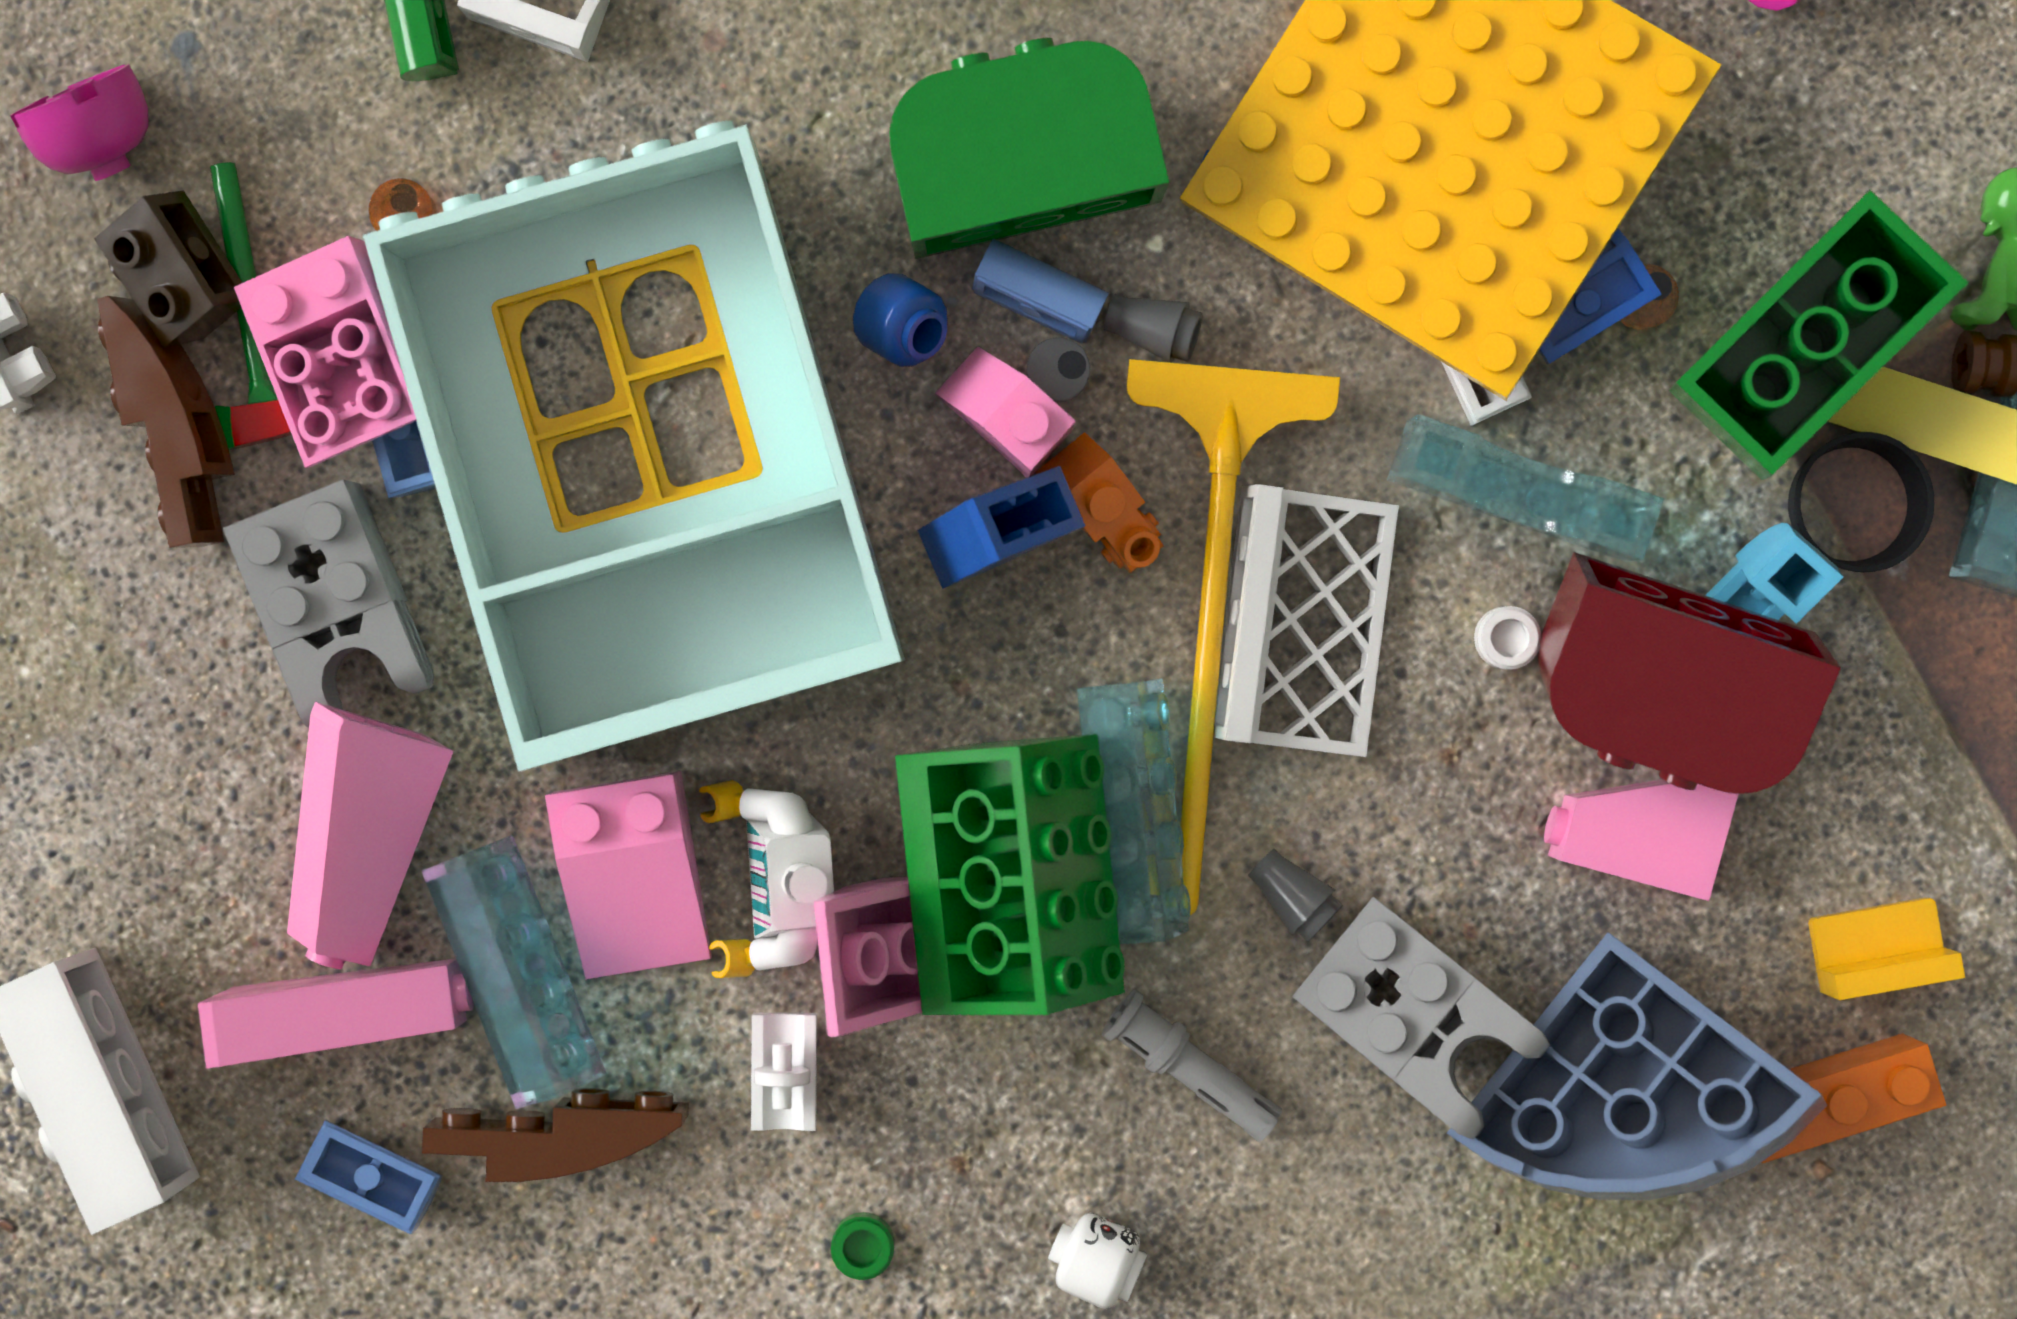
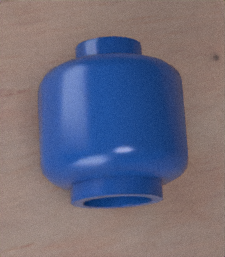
M887 273L874 279L862 291L856 302L853 313V327L859 342L897 366L913 367L926 361L940 350L946 339L948 318L947 308L942 298L937 293L904 274Z

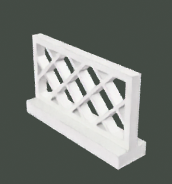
M1261 484L1242 486L1223 629L1214 738L1361 757L1367 756L1399 505L1286 490L1282 487ZM1288 504L1309 507L1324 527L1323 530L1299 549L1285 531ZM1324 509L1342 511L1344 513L1333 521ZM1357 514L1379 517L1376 544L1361 556H1358L1339 529ZM1328 537H1331L1350 564L1324 584L1305 556ZM1283 546L1290 556L1280 563ZM1374 558L1371 574L1366 564ZM1296 564L1316 591L1292 611H1289L1276 593L1278 577ZM1357 572L1370 590L1369 601L1365 609L1350 619L1331 592ZM1323 600L1342 627L1316 647L1297 622V619L1319 601ZM1275 609L1282 619L1272 626ZM1366 621L1363 637L1357 628ZM1288 627L1308 654L1285 673L1281 674L1268 657L1270 640ZM1349 635L1362 653L1360 669L1342 682L1323 655ZM1315 663L1334 689L1308 710L1288 683L1311 664ZM1267 672L1273 682L1264 688ZM1358 684L1355 700L1349 690ZM1280 690L1300 717L1280 733L1259 731L1262 704ZM1339 698L1343 700L1354 715L1350 742L1330 740L1315 720L1318 715ZM1307 726L1315 738L1295 734Z

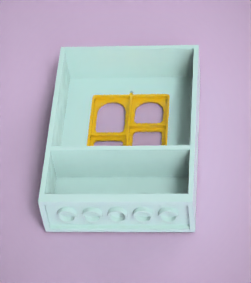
M733 121L712 123L695 131L697 139L671 146L669 139L653 140L632 149L633 157L611 164H608L606 157L583 160L568 168L570 176L545 182L542 175L524 177L506 184L507 194L483 201L480 194L458 196L442 203L444 212L420 219L417 212L395 214L378 222L380 230L363 235L518 772L905 660L758 149L747 125L734 128ZM667 271L679 275L692 286L698 297L707 327L705 339L698 344L649 358H637L631 351L622 318L621 306L626 291L636 279L649 272ZM567 300L579 304L591 314L600 334L615 386V394L611 401L559 417L547 418L539 410L522 351L521 333L525 320L535 308L549 301ZM705 368H712L718 371L721 376L744 455V463L735 472L687 486L677 487L670 483L645 400V392L654 383ZM619 427L624 429L629 435L642 479V495L634 501L586 515L576 516L572 514L568 509L554 462V449L563 442L611 428Z

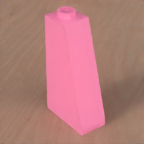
M318 702L314 703L310 714L287 934L308 948L305 956L318 964L335 969H342L345 961L371 966L454 751L425 734Z
M459 958L231 987L198 1003L206 1069L453 1030L467 1021L466 1011L473 1010L474 993L470 974L468 972L461 973Z

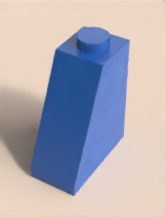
M1058 466L971 498L917 531L940 585L944 589L989 571L1085 527V523L1062 469Z

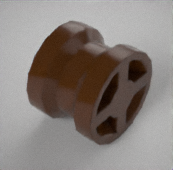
M1964 330L1960 334L1953 352L1951 379L1954 390L1973 395L1979 389H1987L1997 397L2011 398L2017 392V335L2001 334L1997 339H1986L1982 332Z

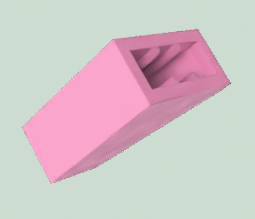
M978 346L935 392V395L1026 478L1031 477L1068 437L1076 422L1027 376Z
M1663 779L1564 795L1561 807L1554 806L1545 827L1544 842L1551 844L1548 856L1557 860L1709 901L1739 794L1718 791L1697 784L1695 790H1687L1674 786Z

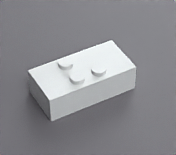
M96 947L50 963L0 986V1036L15 1066L11 1072L13 1084L20 1097L25 1102L32 1104L41 1124L39 1128L41 1146L51 1161L59 1163L91 1235L164 1203L200 1178Z

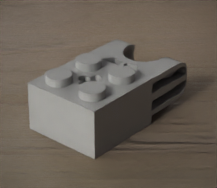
M343 479L223 528L296 710L306 727L309 728L310 714L315 702L343 710L337 690L336 677L341 662L346 655L356 649H367L376 655L385 665L397 688L412 694H418L432 687L434 673L406 604V601H408L360 483ZM311 553L321 554L326 558V564L318 568L320 579L317 581L315 576L308 574L306 568Z
M1374 896L1292 996L1459 1135L1472 1140L1475 1139L1484 1125L1481 1111L1463 1095L1454 1075L1455 1063L1461 1051L1472 1042L1488 1039L1508 1045L1525 1058H1540L1551 1045L1543 1032ZM1391 975L1399 976L1400 978L1395 984V988L1401 993L1399 999L1393 1005L1384 999L1381 1005L1377 1006L1374 1002L1377 991L1374 988L1375 983L1381 977L1388 980Z

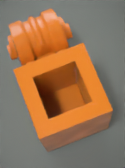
M1085 432L1035 472L1039 474L1058 466L1061 467L1085 523V527L1081 529L1095 543L1099 540L1105 548L1100 553L1109 564L1113 562L1118 568L1124 567L1131 574L1137 568L1146 567L1156 560L1160 549L1164 547L1159 539L1161 533L1156 527L1159 524L1150 512L1144 515L1138 510L1145 501L1114 459Z

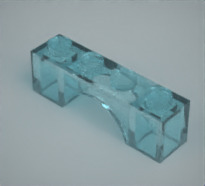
M1420 414L1407 420L1387 477L1388 481L1624 562L1644 559L1664 501L1662 497L1603 477L1571 472L1531 460L1500 448L1485 440L1481 435Z

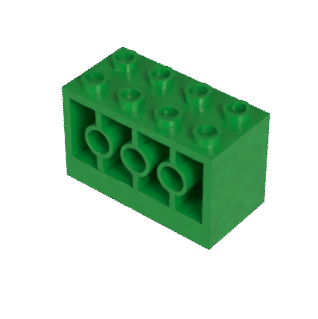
M1098 734L972 743L895 755L922 1015H1049L1125 993L1123 979L1125 961L1120 950L1116 913L1118 895L1113 884L1110 855L1111 829L1106 817L1103 788L1104 763L1100 755Z

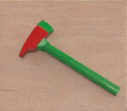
M232 162L218 163L210 166L225 253L230 264L244 283L257 276L236 164ZM242 308L237 311V317L249 376L247 405L233 407L215 406L229 450L265 443L292 435Z

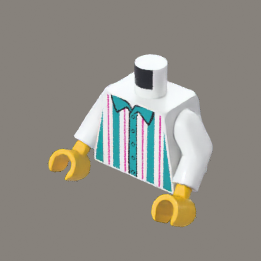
M734 780L702 786L699 792L711 794L716 806L715 810L700 813V817L704 822L715 823L740 816L746 820L755 938L752 942L748 939L716 940L712 942L709 950L723 949L726 955L724 969L722 971H713L712 976L715 978L747 977L755 969L761 971L806 963L814 956L818 946L814 902L834 892L829 832L809 813L805 801L794 793L753 788L743 790L742 786Z

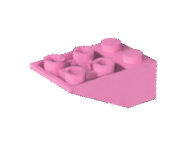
M351 236L344 237L234 287L305 468H310L416 421L363 240Z

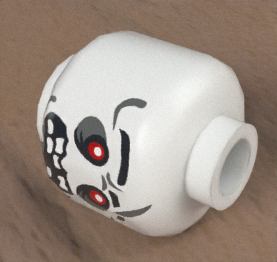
M1090 1212L1079 1219L1075 1228L1062 1224L1048 1259L1059 1264L1055 1276L1058 1288L1097 1307L1106 1309L1113 1306L1118 1298L1128 1302L1148 1254L1139 1251L1140 1238L1134 1230Z

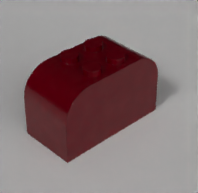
M1576 552L1572 555L1542 631L1538 651L1540 673L1556 718L1571 737L1587 747L1598 750L1597 756L1623 769H1634L1637 763L1658 770V775L1661 779L1679 788L1695 790L1697 784L1733 794L1754 793L1770 788L1785 779L1797 767L1808 747L1841 670V667L1816 632Z

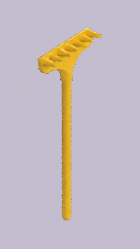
M1129 359L1126 386L1130 399L1137 405L1157 407L1181 415L1199 433L1210 459L1209 473H1212L1173 900L1175 911L1182 916L1194 914L1199 905L1237 475L1241 474V463L1256 440L1278 424L1299 420L1321 421L1330 417L1337 407L1340 377Z

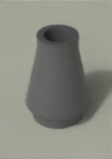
M1114 294L1106 314L1104 331L1117 334L1169 363H1172L1174 358L1188 362L1197 343L1203 313L1189 309V302L1129 298Z
M1274 848L1248 874L1258 885L1290 934L1293 935L1298 932L1307 942L1343 906L1332 895L1336 889L1290 862Z

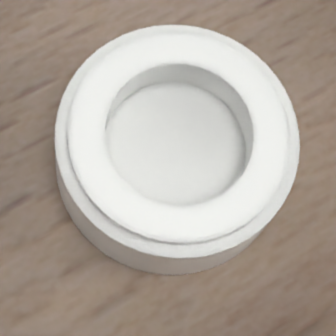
M1502 606L1488 611L1479 620L1474 633V643L1480 657L1487 664L1499 669H1518L1527 665L1537 655L1541 641V631L1536 619L1526 610L1515 606Z

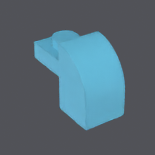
M1779 523L1763 531L1735 555L1738 563L1705 596L1779 620L1786 614L1797 624L1843 578V575L1833 562L1788 523Z

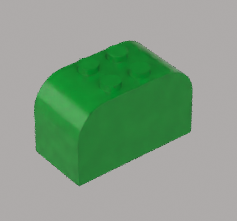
M1039 38L1017 45L1015 47L1016 55L990 60L989 53L986 52L959 57L951 61V70L932 74L914 84L903 95L895 108L890 124L889 143L915 259L988 243L993 238L1001 240L1161 203L1169 185V178L1148 88L1136 65L1122 52L1103 43L1074 41L1054 46L1052 38Z
M1869 190L1671 387L1669 392L1761 480L1772 476L1969 282L1878 196Z

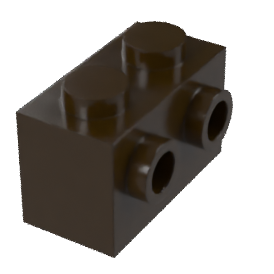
M184 190L141 197L94 238L107 258L110 270L123 283L163 348L204 339L242 308L234 287L243 282Z

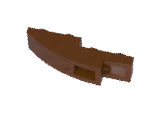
M113 296L97 298L100 313L98 334L102 345L107 350L113 379L110 387L111 400L120 415L121 426L146 427L148 439L145 445V453L149 466L155 473L160 498L158 520L163 532L167 535L169 548L204 547L223 543V532L212 480L232 476L235 473L215 406L199 373L181 344L163 348L133 299Z
M578 1088L571 1090V1098L563 1097L553 1107V1122H545V1113L538 1111H511L506 1113V1120L481 1119V1110L449 1108L442 1110V1117H435L423 1128L422 1154L486 1156L485 1182H524L558 1178L610 1164L655 1144L683 1125L689 1115V1103L673 1102L674 1094L665 1091H639L635 1093V1100L610 1099V1091L606 1089Z

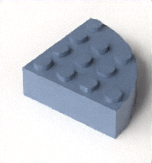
M1607 932L1534 1023V1026L1543 1032L1551 1044L1540 1058H1525L1513 1050L1471 1102L1481 1111L1484 1125L1474 1140L1459 1135L1451 1128L1446 1134L1499 1169L1548 1190L1596 1200H1654L1700 1191L1749 1171L1791 1143L1827 1106V1103L1822 1094Z

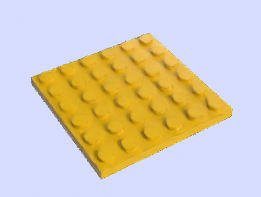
M1305 0L1180 196V200L1183 204L1507 401L1715 79L1722 64L1612 0Z

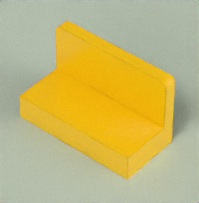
M1924 897L1812 917L1808 922L1820 992L1837 1000L1965 978L1961 952L1943 946L1937 905L1934 899Z

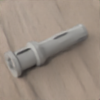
M1133 990L1117 1006L1102 1031L1104 1038L1108 1041L1118 1039L1145 1059V1068L1151 1073L1157 1072L1162 1074L1166 1071L1218 1112L1223 1113L1243 1128L1256 1141L1261 1142L1277 1124L1279 1120L1277 1118L1282 1113L1280 1106L1263 1097L1221 1063L1216 1062L1188 1041L1190 1033L1186 1031V1027L1180 1022L1169 1023L1143 1003V994L1139 991Z

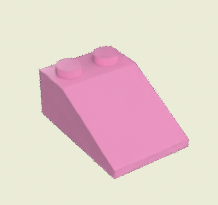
M681 771L561 790L545 795L555 860L585 979L712 958L711 950H709L708 929Z
M908 877L881 878L848 885L815 901L814 908L828 1036H841L922 1013Z

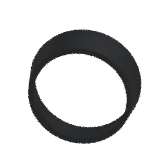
M1874 432L1849 433L1824 444L1798 469L1790 486L1788 496V513L1791 526L1838 568L1861 573L1888 569L1908 558L1926 537L1932 523L1935 506L1931 478L1919 457L1902 442L1887 435ZM1841 448H1861L1883 457L1898 472L1907 496L1905 522L1896 539L1879 554L1858 561L1834 559L1822 551L1809 535L1801 512V491L1810 468L1822 455Z

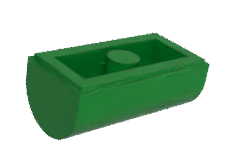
M384 0L401 79L405 81H427L458 74L457 70H459L445 0Z

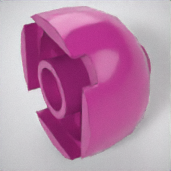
M130 64L120 65L81 80L50 98L49 96L43 97L10 115L23 142L37 160L49 169L67 175L90 171L95 181L105 179L130 167L131 164L126 154L143 141L148 129V106L142 88Z

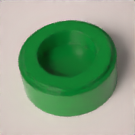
M859 1212L847 1216L838 1224L833 1233L831 1256L834 1264L844 1275L853 1279L868 1280L879 1276L888 1268L893 1258L895 1247L893 1232L887 1222L875 1214Z

